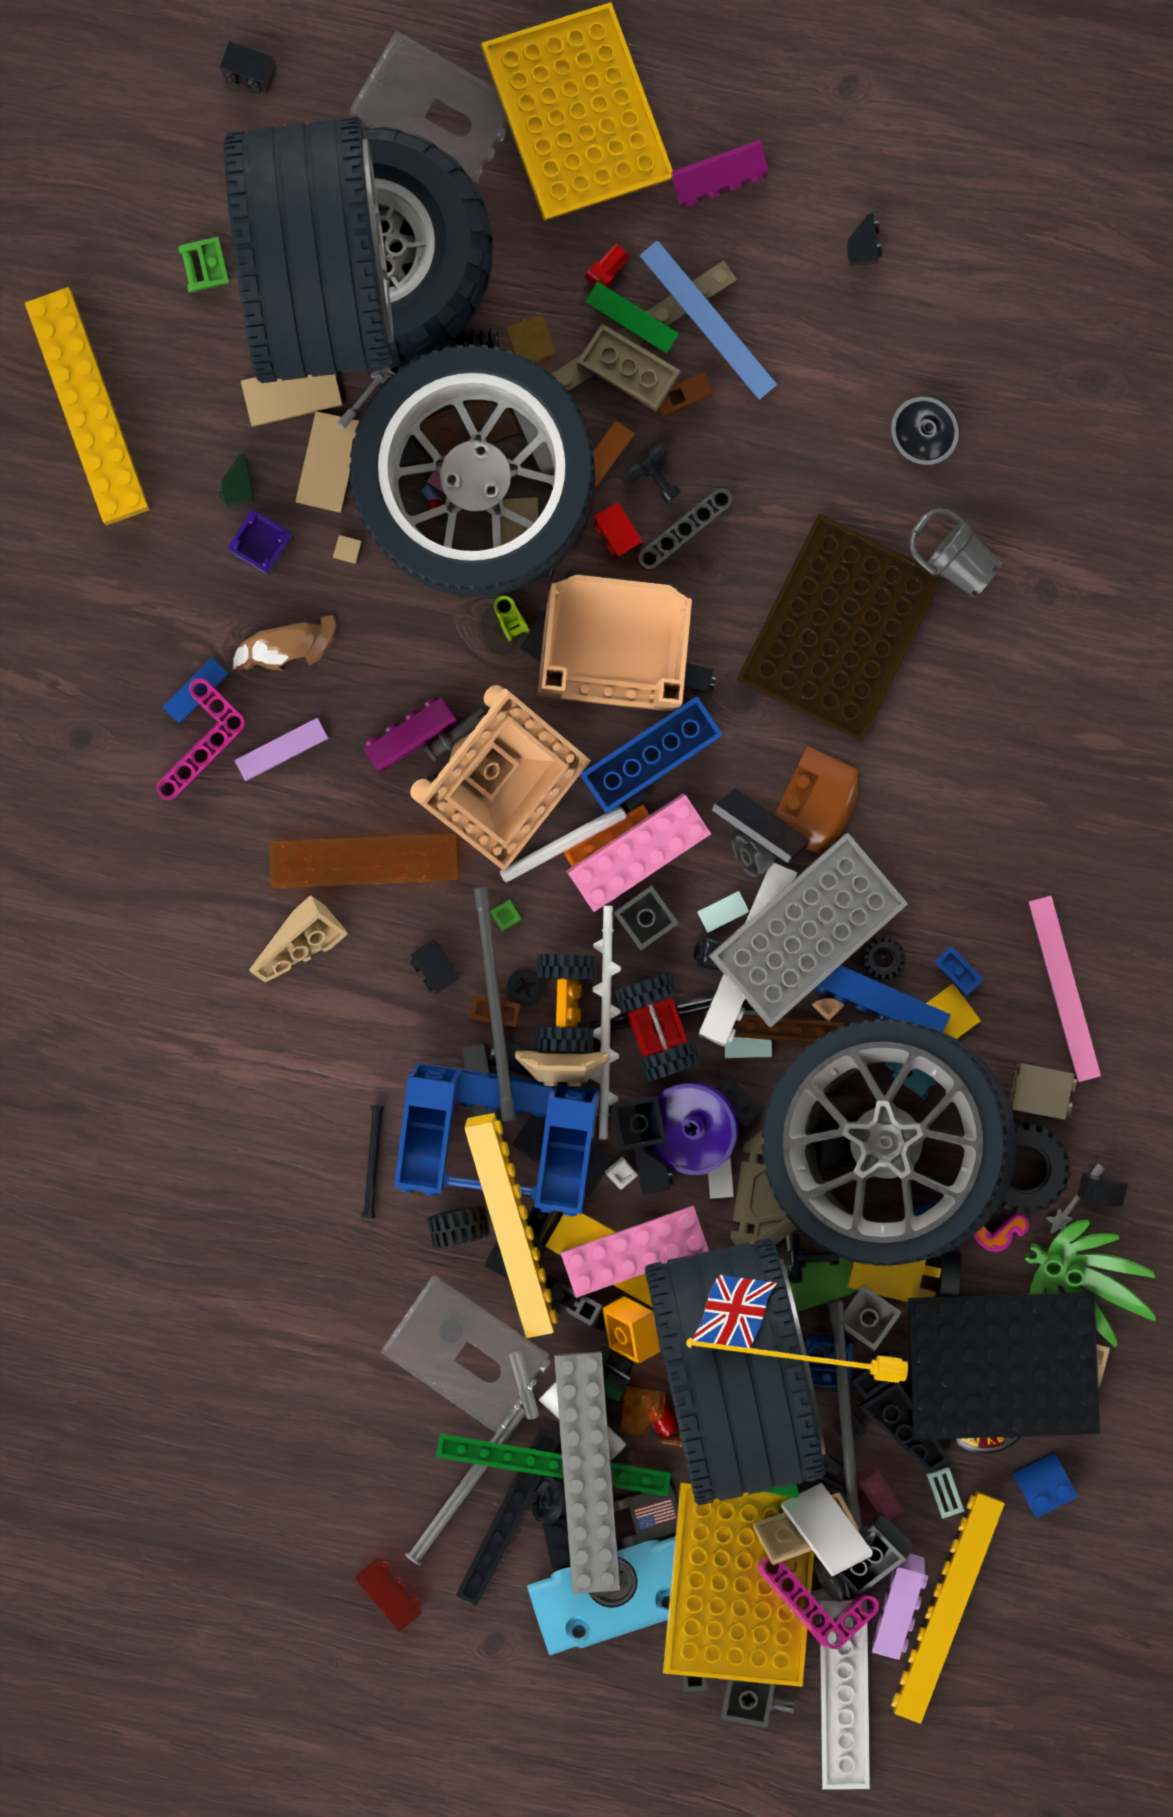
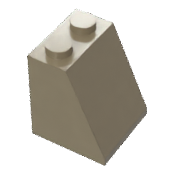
M1017 1062L1009 1099L1011 1109L1065 1120L1066 1115L1070 1116L1072 1102L1069 1101L1070 1093L1075 1092L1077 1079H1074L1073 1073Z

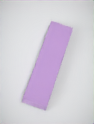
M316 718L234 761L244 780L248 781L327 740L328 737L319 719Z

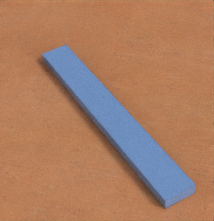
M658 240L639 255L758 400L777 385Z

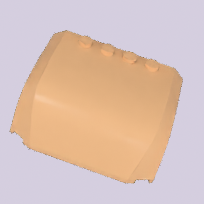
M574 575L568 579L552 583L545 616L537 695L552 699L660 711L677 710L682 705L692 599L682 595L670 585Z

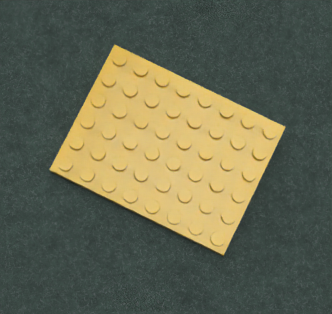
M611 2L481 43L480 47L544 221L671 180L673 170Z
M680 1483L663 1673L803 1687L808 1629L760 1575L757 1567L758 1562L761 1558L768 1555L753 1528V1523L783 1513L782 1503L792 1497L768 1492L750 1495L749 1493H743L741 1497L723 1501L715 1499L713 1503L698 1505L695 1503L691 1484ZM813 1550L782 1561L810 1594L814 1562ZM768 1561L766 1570L768 1573H772L775 1569V1564L772 1565L771 1561ZM787 1578L781 1583L784 1591L790 1588V1581ZM800 1596L797 1599V1606L802 1609L806 1601L803 1596Z

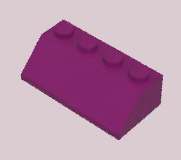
M761 141L749 143L673 171L671 183L680 207L684 205L687 208L699 204V200L703 198L715 199L722 195V191L730 189V192L743 188L744 183L752 181V184L765 180L769 170Z
M436 697L432 698L424 704L425 709L419 713L414 710L404 717L406 720L399 726L397 723L391 725L385 730L386 735L380 739L375 736L365 743L367 747L363 750L379 774L438 736L439 733L458 723L442 698L438 700Z

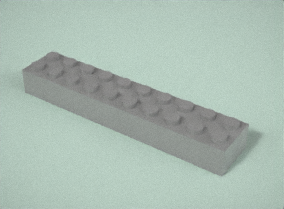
M602 1351L555 1355L573 1594L620 1590Z

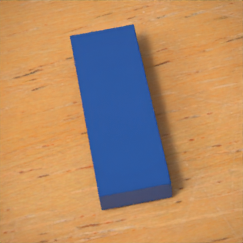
M211 658L163 708L180 724L199 705L189 692L190 683L196 678H203L216 688L229 674ZM203 683L196 684L194 686V693L196 695H203L207 689L206 685Z

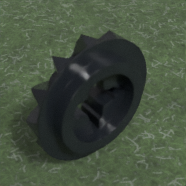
M527 968L519 969L510 976L507 983V992L515 1003L529 1006L538 1002L542 997L544 982L542 977H537L536 971ZM520 978H523L526 983L535 982L530 988V997L525 991L516 992L522 986Z

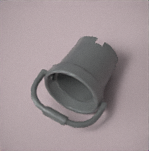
M937 508L930 510L927 514H923L911 531L910 550L916 561L931 574L942 575L973 598L976 597V592L980 594L994 578L996 573L993 570L996 567L1001 568L1003 564L973 534V529L962 518L948 509ZM933 515H947L954 519L958 525L943 540L929 561L926 562L918 554L916 538L920 536Z

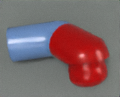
M429 484L420 491L428 500L427 511L443 505L441 496ZM440 515L433 517L430 520H435Z

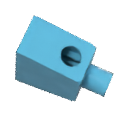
M896 1062L885 1063V1066L894 1071L892 1076L896 1079L903 1065ZM912 1069V1076L906 1077L903 1085L925 1100L928 1097L927 1090L929 1087L936 1085L938 1082L919 1069Z

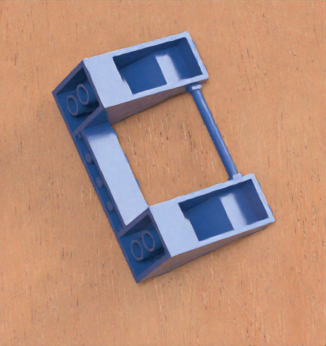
M422 1063L415 1064L407 1080L394 1187L400 1188V1191L403 1192L423 1191V1194L429 1196H436L437 1193L441 1194L443 1187H448V1185L483 1190L480 1180L449 1176V1173L445 1172L458 1102H462V1105L467 1107H475L478 1104L485 1105V1108L489 1110H499L500 1093L497 1074ZM509 1076L515 1113L520 1114L522 1111L531 1112V1115L536 1117H545L546 1114L538 1183L533 1188L520 1186L522 1196L531 1197V1200H535L534 1207L540 1208L541 1212L553 1213L555 1210L562 1211L567 1216L581 1214L584 1205L601 1089L567 1086V1084L558 1083V1086H544V1082Z

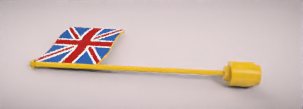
M719 1275L709 1292L702 1321L693 1339L689 1338L686 1341L689 1348L691 1346H700L870 1369V1374L874 1375V1379L879 1381L899 1383V1381L906 1380L908 1363L902 1361L901 1358L878 1355L876 1360L871 1361V1364L750 1348L761 1327L767 1300L777 1284L761 1280Z

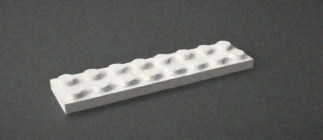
M843 1599V1602L836 1600L820 1601V1606L833 1620L854 1599ZM864 1600L861 1605L865 1613L867 1612V1600ZM850 1615L844 1621L848 1629L853 1625V1619ZM866 1623L838 1649L825 1648L820 1644L822 1789H870L868 1631ZM833 1631L829 1633L827 1638L831 1645L836 1641V1635Z

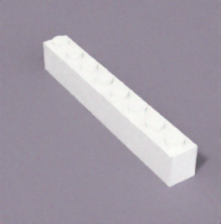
M773 863L765 874L746 922L795 879L797 872ZM723 974L698 1036L723 1047L726 1042L731 1043L736 1032L732 1027L735 1020L740 1022L745 1008L741 1007L745 998L725 974Z

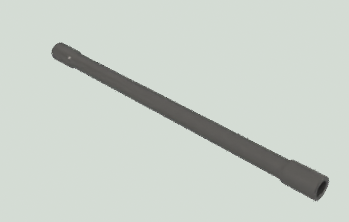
M480 887L474 889L479 917L499 1084L502 1122L516 1120L510 1086L490 919L488 887Z
M843 1300L829 1301L835 1360L847 1361ZM835 1365L847 1508L860 1529L862 1528L858 1499L847 1366Z

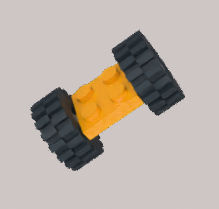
M538 954L537 977L561 978L558 979L556 1012V1026L560 1027H535L534 1050L593 1052L594 1029L570 1028L577 1027L578 1022L581 1020V1009L578 1008V999L582 995V987L579 985V980H570V978L595 979L596 956Z

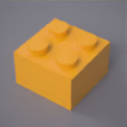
M625 1296L602 1308L610 1349L638 1364L660 1352L659 1335L656 1329L655 1315L652 1310Z

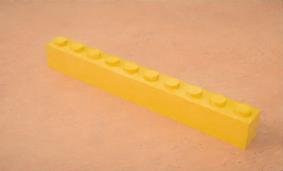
M495 1113L467 1118L465 1132L526 1338L554 1333L555 1324L558 1323V1316L556 1310H552L550 1304L552 1303L551 1291L545 1287V1271L543 1268H540L538 1263L540 1261L539 1250L533 1246L534 1234L532 1227L528 1226L526 1219H528L527 1209L525 1205H521V1189L519 1184H515L514 1181L515 1168L513 1163H509L507 1157L509 1156L508 1144L502 1140V1123L500 1120L497 1121Z
M976 1491L974 1496L970 1495L966 1506L969 1509L966 1518L962 1517L959 1523L958 1530L961 1531L958 1540H953L949 1551L952 1553L949 1562L945 1561L941 1574L944 1575L941 1584L937 1583L933 1592V1596L936 1597L933 1606L929 1605L924 1618L927 1619L925 1627H920L916 1640L919 1643L916 1650L912 1649L908 1662L911 1664L908 1672L903 1671L899 1682L902 1685L900 1693H895L892 1699L891 1706L894 1707L893 1711L896 1715L920 1724L923 1720L1005 1503L1002 1500Z

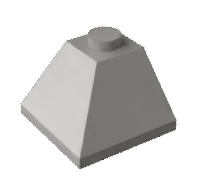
M863 1285L844 1312V1329L875 1351L902 1312Z

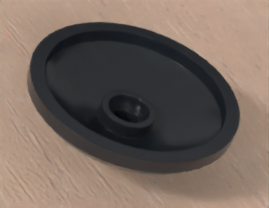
M922 395L908 399L896 410L892 419L891 433L895 446L903 456L918 464L932 465L945 460L956 449L960 438V425L955 412L948 404L936 397ZM927 423H931L933 429H929Z

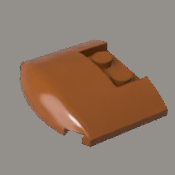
M807 746L775 816L811 840L806 849L816 854L821 853L822 849L829 846L840 836L852 816L859 790L858 770Z

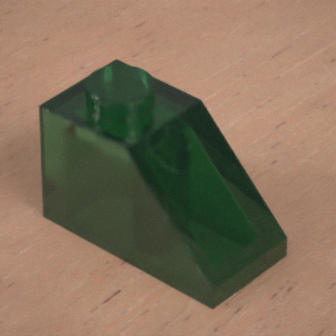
M245 454L238 456L222 479V488H218L220 502L225 501L227 507L254 502Z

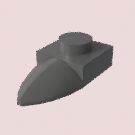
M820 1559L814 1561L813 1571L823 1590L834 1600L843 1602L845 1594L844 1581L838 1574L831 1576Z

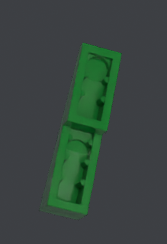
M599 282L595 284L585 300L586 303L664 353L669 351L679 335L678 332Z

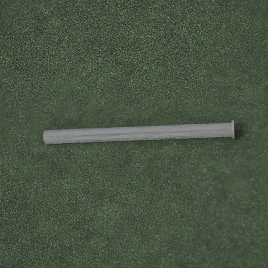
M518 1405L515 1406L490 1442L504 1444L525 1416V1410ZM473 1464L411 1552L405 1554L407 1558L417 1565H421V1558L488 1466Z

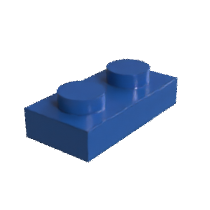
M952 946L934 961L966 996L984 980Z

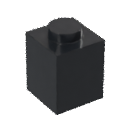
M687 662L684 688L708 693V689H713L717 676L713 675L714 669Z

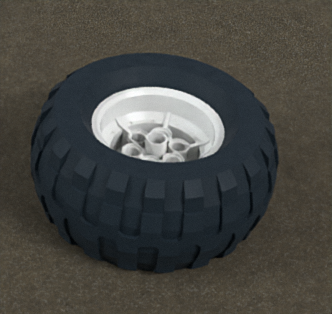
M392 127L362 128L364 139H368L378 205L381 208L379 210L381 223L385 222L390 226L386 233H382L386 263L392 266V270L387 273L394 331V343L391 344L392 364L389 368L403 367L413 359L414 361L420 359L419 356L423 354L426 355L434 350H442L471 322L489 285L494 251L492 228L480 191L455 158L435 146L433 142L419 135L414 136ZM404 220L412 229L414 236L400 233ZM394 242H399L403 245L402 250L398 253L390 250V246ZM413 263L409 273L405 276L402 266ZM373 367L368 368V370L366 371H380L386 368L373 370Z

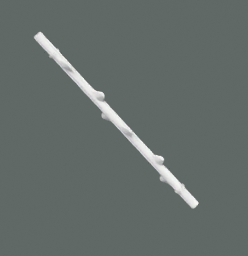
M606 905L603 911V939L593 945V948L603 953L602 982L592 988L593 992L602 997L601 1026L594 1030L593 1036L601 1041V1052H610V1060L591 1077L592 1080L600 1084L601 1089L598 1113L599 1139H608L609 1106L618 1101V1096L609 1092L610 1063L619 1059V1054L610 1049L611 1018L620 1014V1009L611 1005V976L620 972L621 967L612 962L613 906Z

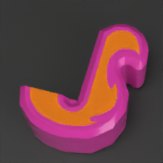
M1013 1212L992 1233L983 1226L980 1231L974 1234L973 1238L986 1250L999 1252L1009 1246L1014 1232L1021 1237L1028 1231L1029 1221L1025 1215Z

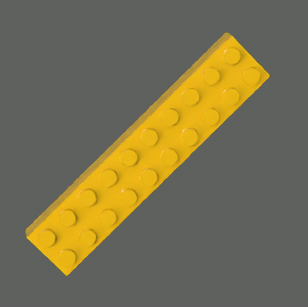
M67 287L25 302L103 523L107 526L149 511V505L71 289Z

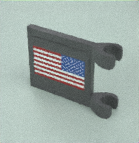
M669 1485L667 1496L643 1492L613 1501L614 1511L629 1507L636 1534L621 1538L623 1547L627 1548L638 1543L676 1533L678 1507L672 1485Z

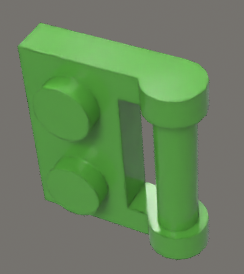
M219 237L178 247L179 254L183 257L189 285H187L188 293L229 284ZM193 251H198L204 281L198 282L191 254Z

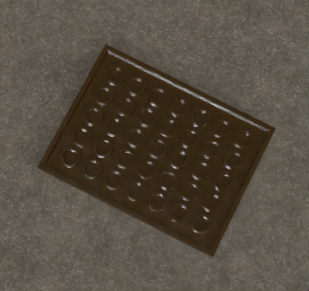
M819 513L736 681L862 743L944 577L940 574H931L917 561Z

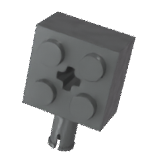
M726 1680L720 1717L723 1720L767 1728L770 1711L772 1712L773 1709L793 1714L795 1699L775 1696V1684ZM747 1693H751L752 1698H754L750 1699L749 1703H746L742 1697L746 1696Z

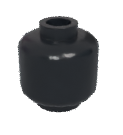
M704 938L701 942L696 943L693 958L697 961L699 967L719 970V967L709 955L723 941Z

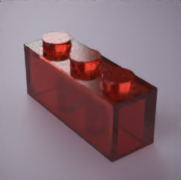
M376 1557L359 1571L354 1578L400 1632L421 1615L422 1610L420 1607L422 1604L414 1595L409 1596L405 1591L407 1586L399 1577L394 1578L390 1573L392 1570L390 1565L384 1559L380 1561Z

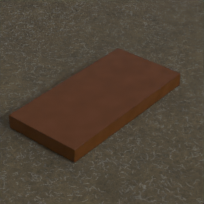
M472 400L463 404L477 432H481L498 406L497 402L488 400ZM456 407L428 416L420 423L421 432L441 456L447 455L454 447L469 441L471 438ZM506 408L493 426L486 437L487 443L492 444L519 434L510 408ZM426 450L430 462L433 463L434 459Z

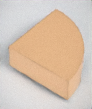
M824 998L814 1002L812 1006L829 1021L844 1004L836 999Z

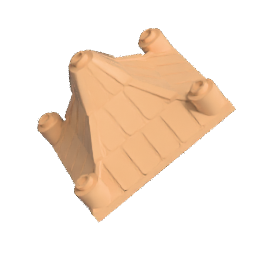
M494 685L484 695V702L490 707L487 715L482 718L474 731L461 738L454 745L449 763L442 769L438 777L432 783L426 779L417 780L411 787L410 793L416 802L505 871L591 760L511 692L499 685Z

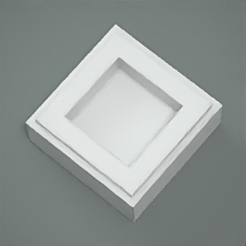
M623 1157L605 1171L620 1190L638 1176L636 1171Z

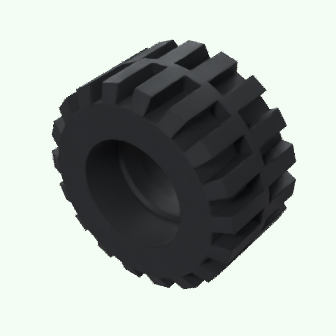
M473 1205L432 1215L427 1219L432 1244L435 1248L460 1245L480 1240L490 1235L485 1208L482 1205Z

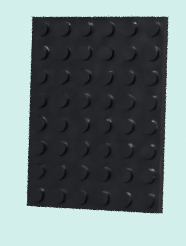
M1094 1292L908 1298L913 1440L1100 1434Z

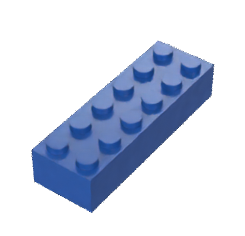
M696 696L581 773L580 776L603 811L607 814L720 739L723 734Z

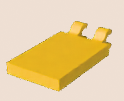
M926 1260L891 1266L861 1264L853 1261L847 1288L860 1290L864 1285L879 1296L908 1302V1298L935 1297V1291L920 1288L922 1275L940 1278L941 1269L925 1265Z

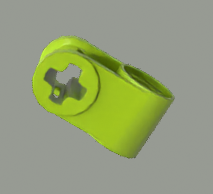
M504 595L498 597L494 602V610L508 641H512L513 637L523 632H530L512 598ZM502 600H507L511 604V609L507 613H502L498 610V603ZM517 625H520L519 627H517V628H515V629H513V630H510L511 628H513V627H515V626H517Z

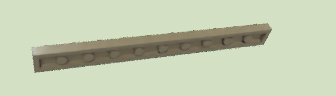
M723 260L692 282L703 296L709 300L736 282L737 279ZM672 295L646 311V313L667 326L687 314ZM625 327L616 331L638 346L646 341ZM581 355L551 374L568 392L594 376V374L577 365Z

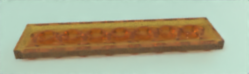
M456 833L269 842L271 889L458 880Z

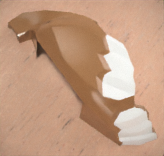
M335 615L321 617L320 625L302 622L259 631L237 647L233 658V670L240 671L245 669L248 671L255 665H259L270 670L284 671L278 666H282L291 659L304 656L308 665L319 661L334 640L337 630Z

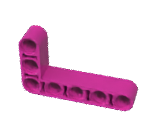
M203 678L194 679L189 685V692L217 722L158 781L156 786L157 792L165 800L175 798L234 739L245 724L242 715ZM203 683L206 685L207 689L203 695H196L194 693V686L196 684ZM216 699L223 702V708L218 712H214L210 708L212 701ZM237 716L240 723L236 728L227 726L229 717ZM221 733L223 741L218 745L212 744L210 740L212 734ZM199 749L207 752V756L203 761L194 759V753ZM181 766H188L190 768V774L186 778H181L177 774ZM169 782L174 785L172 793L164 794L161 792V786L164 783Z
M768 1556L761 1558L758 1562L757 1567L760 1575L825 1648L838 1649L842 1647L878 1612L879 1603L876 1598L860 1595L832 1620L783 1562L776 1563L772 1573H768L766 1570V1564L770 1561ZM785 1578L790 1581V1588L787 1591H784L781 1586ZM800 1596H803L806 1601L802 1609L797 1606V1599ZM864 1600H868L870 1603V1609L866 1613L861 1607ZM815 1614L821 1617V1622L817 1627L812 1623V1618ZM850 1615L853 1619V1625L848 1629L844 1621ZM833 1631L836 1635V1641L831 1645L827 1638L829 1633Z

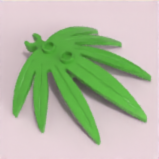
M1085 1219L1074 1222L1062 1229L1051 1242L1047 1252L1042 1251L1039 1245L1031 1243L1030 1250L1035 1251L1036 1254L1029 1255L1026 1253L1025 1260L1029 1263L1038 1262L1040 1265L1032 1279L1029 1294H1044L1045 1288H1047V1294L1060 1293L1058 1285H1062L1066 1293H1086L1079 1287L1081 1285L1126 1310L1152 1321L1156 1320L1155 1314L1126 1286L1109 1275L1086 1265L1155 1278L1154 1272L1135 1262L1113 1255L1077 1253L1078 1251L1095 1248L1119 1240V1235L1100 1233L1076 1239L1090 1224V1221ZM1095 1303L1096 1330L1110 1344L1116 1347L1117 1339L1103 1312Z

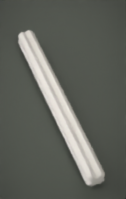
M618 806L609 813H605L509 865L505 871L500 870L503 880L509 882L622 821L627 817L624 809Z

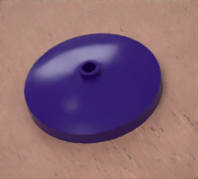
M690 1081L675 1084L658 1096L666 1142L654 1144L651 1147L665 1165L683 1174L701 1175L716 1170L730 1158L738 1142L739 1125L734 1108L721 1092L707 1084Z

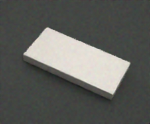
M822 1483L800 1493L799 1497L790 1498L782 1503L781 1508L831 1576L872 1556L870 1547Z

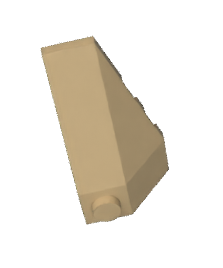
M310 895L293 910L249 970L266 983L289 971L291 965L301 960L304 962L310 960V956L320 950L326 952L348 933L329 909Z

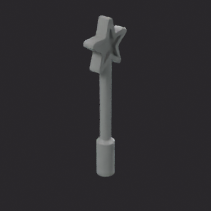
M392 368L375 371L371 374V378H375V380L354 406L348 409L337 424L341 428H346L355 417L356 411L380 382L384 383L389 379L390 375H395L391 371Z
M1097 1164L1090 1174L1100 1176L1105 1168ZM1077 1194L1063 1213L1058 1208L1055 1217H1046L1052 1223L1050 1233L1053 1234L1058 1229H1064L1066 1224L1073 1219L1067 1216L1081 1199Z

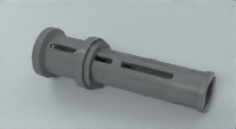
M481 707L447 733H439L438 737L431 743L422 745L434 763L441 754L447 750L451 751L454 747L453 744L476 728L485 716L483 715L477 719L484 714Z

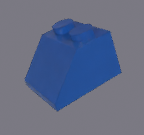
M1054 1452L1012 1473L1036 1518L1078 1497Z

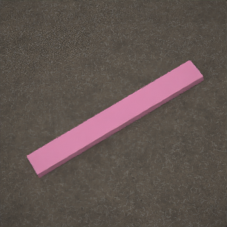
M1052 896L1029 901V908L1077 1082L1101 1076Z

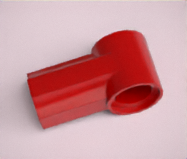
M615 244L600 262L597 261L587 271L584 277L594 286L599 282L608 287L615 279L618 271L630 259V256L623 248Z

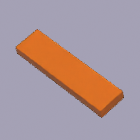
M644 804L626 813L627 817L563 853L573 867L650 814Z

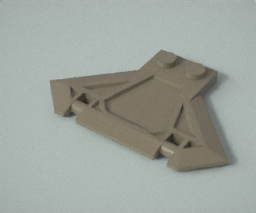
M763 1130L747 1141L743 1148V1152L750 1153L749 1162H741L733 1221L740 1222L739 1231H731L730 1237L735 1245L748 1242L755 1244V1241L767 1238L773 1240L776 1245L785 1238V1235H789L796 1230L795 1225L786 1217L787 1213L785 1210H781L779 1203L773 1196L775 1192L773 1188H770L767 1175L765 1174V1169H767L766 1163L764 1165L758 1164L759 1154L763 1155L761 1144H764V1138H761ZM749 1224H755L754 1234L748 1233Z

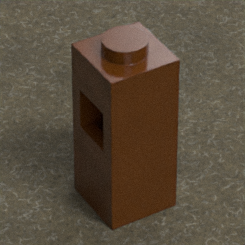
M702 372L673 385L657 412L654 411L655 415L660 414L663 419L712 397L713 391L705 373Z

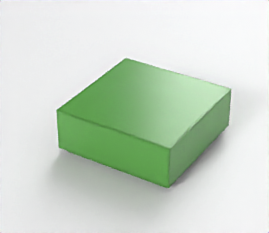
M510 899L490 911L501 931L522 920Z

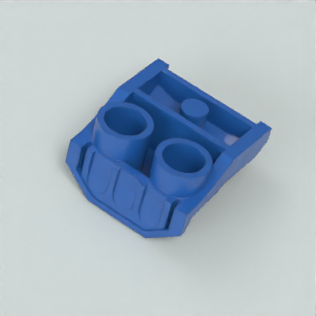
M815 1335L806 1337L805 1350L807 1356L835 1359L833 1336ZM845 1338L847 1361L852 1362L853 1340ZM808 1361L813 1386L837 1388L836 1367L834 1364ZM847 1366L850 1391L852 1367Z

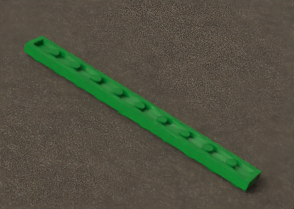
M439 1434L436 1457L564 1479L562 1454ZM610 1462L612 1487L662 1496L668 1495L670 1472Z

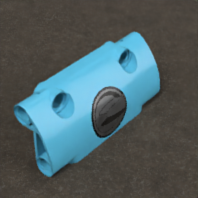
M675 1537L663 1541L650 1540L617 1551L620 1590L573 1594L571 1566L552 1573L550 1578L527 1585L549 1655L574 1647L585 1648L668 1620L669 1609L664 1608V1605L670 1601ZM583 1630L586 1632L582 1638H575V1634L578 1631Z

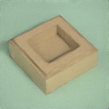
M339 535L333 558L356 564L362 541Z

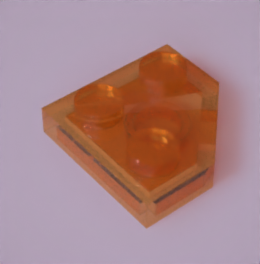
M626 1385L620 1432L644 1436L649 1431V1427L664 1416L666 1392Z

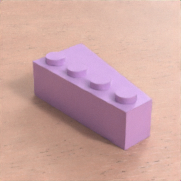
M909 1554L907 1560L896 1567V1570H892L889 1582L890 1592H887L884 1597L882 1607L884 1612L883 1614L880 1613L872 1641V1653L898 1660L900 1659L901 1652L906 1653L909 1642L906 1636L908 1631L912 1632L915 1618L912 1616L914 1610H919L922 1599L919 1593L921 1588L925 1589L928 1575H925L924 1557Z

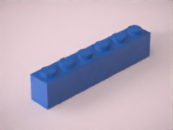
M841 965L813 989L825 995L827 991L836 994L834 999L845 1004L848 1001L857 1004L856 1009L867 1014L872 1010L878 1013V1019L912 1022L940 1032L944 1031L951 1015Z

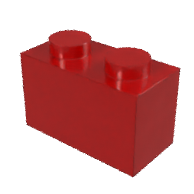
M619 502L594 516L596 522L593 526L599 536L604 534L608 542L605 546L612 556L616 554L619 559L642 545L643 541Z

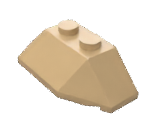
M516 1051L515 1058L538 1082H544V1086H558V1082H567V1086H581V1082L586 1083L610 1060V1052Z

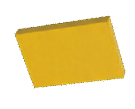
M954 984L948 986L926 1003L951 1014L943 1033L955 1039L981 1021Z

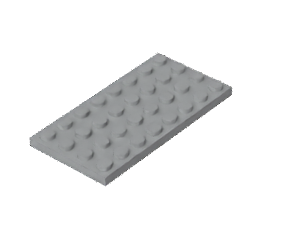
M846 833L714 950L709 957L765 1023L772 1027L908 903L849 833Z

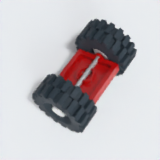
M670 972L614 991L621 1012H628L627 1015L642 1057H644L639 1059V1063L646 1082L701 1063L694 1041L687 1042L678 1012L671 997L676 995L677 992Z

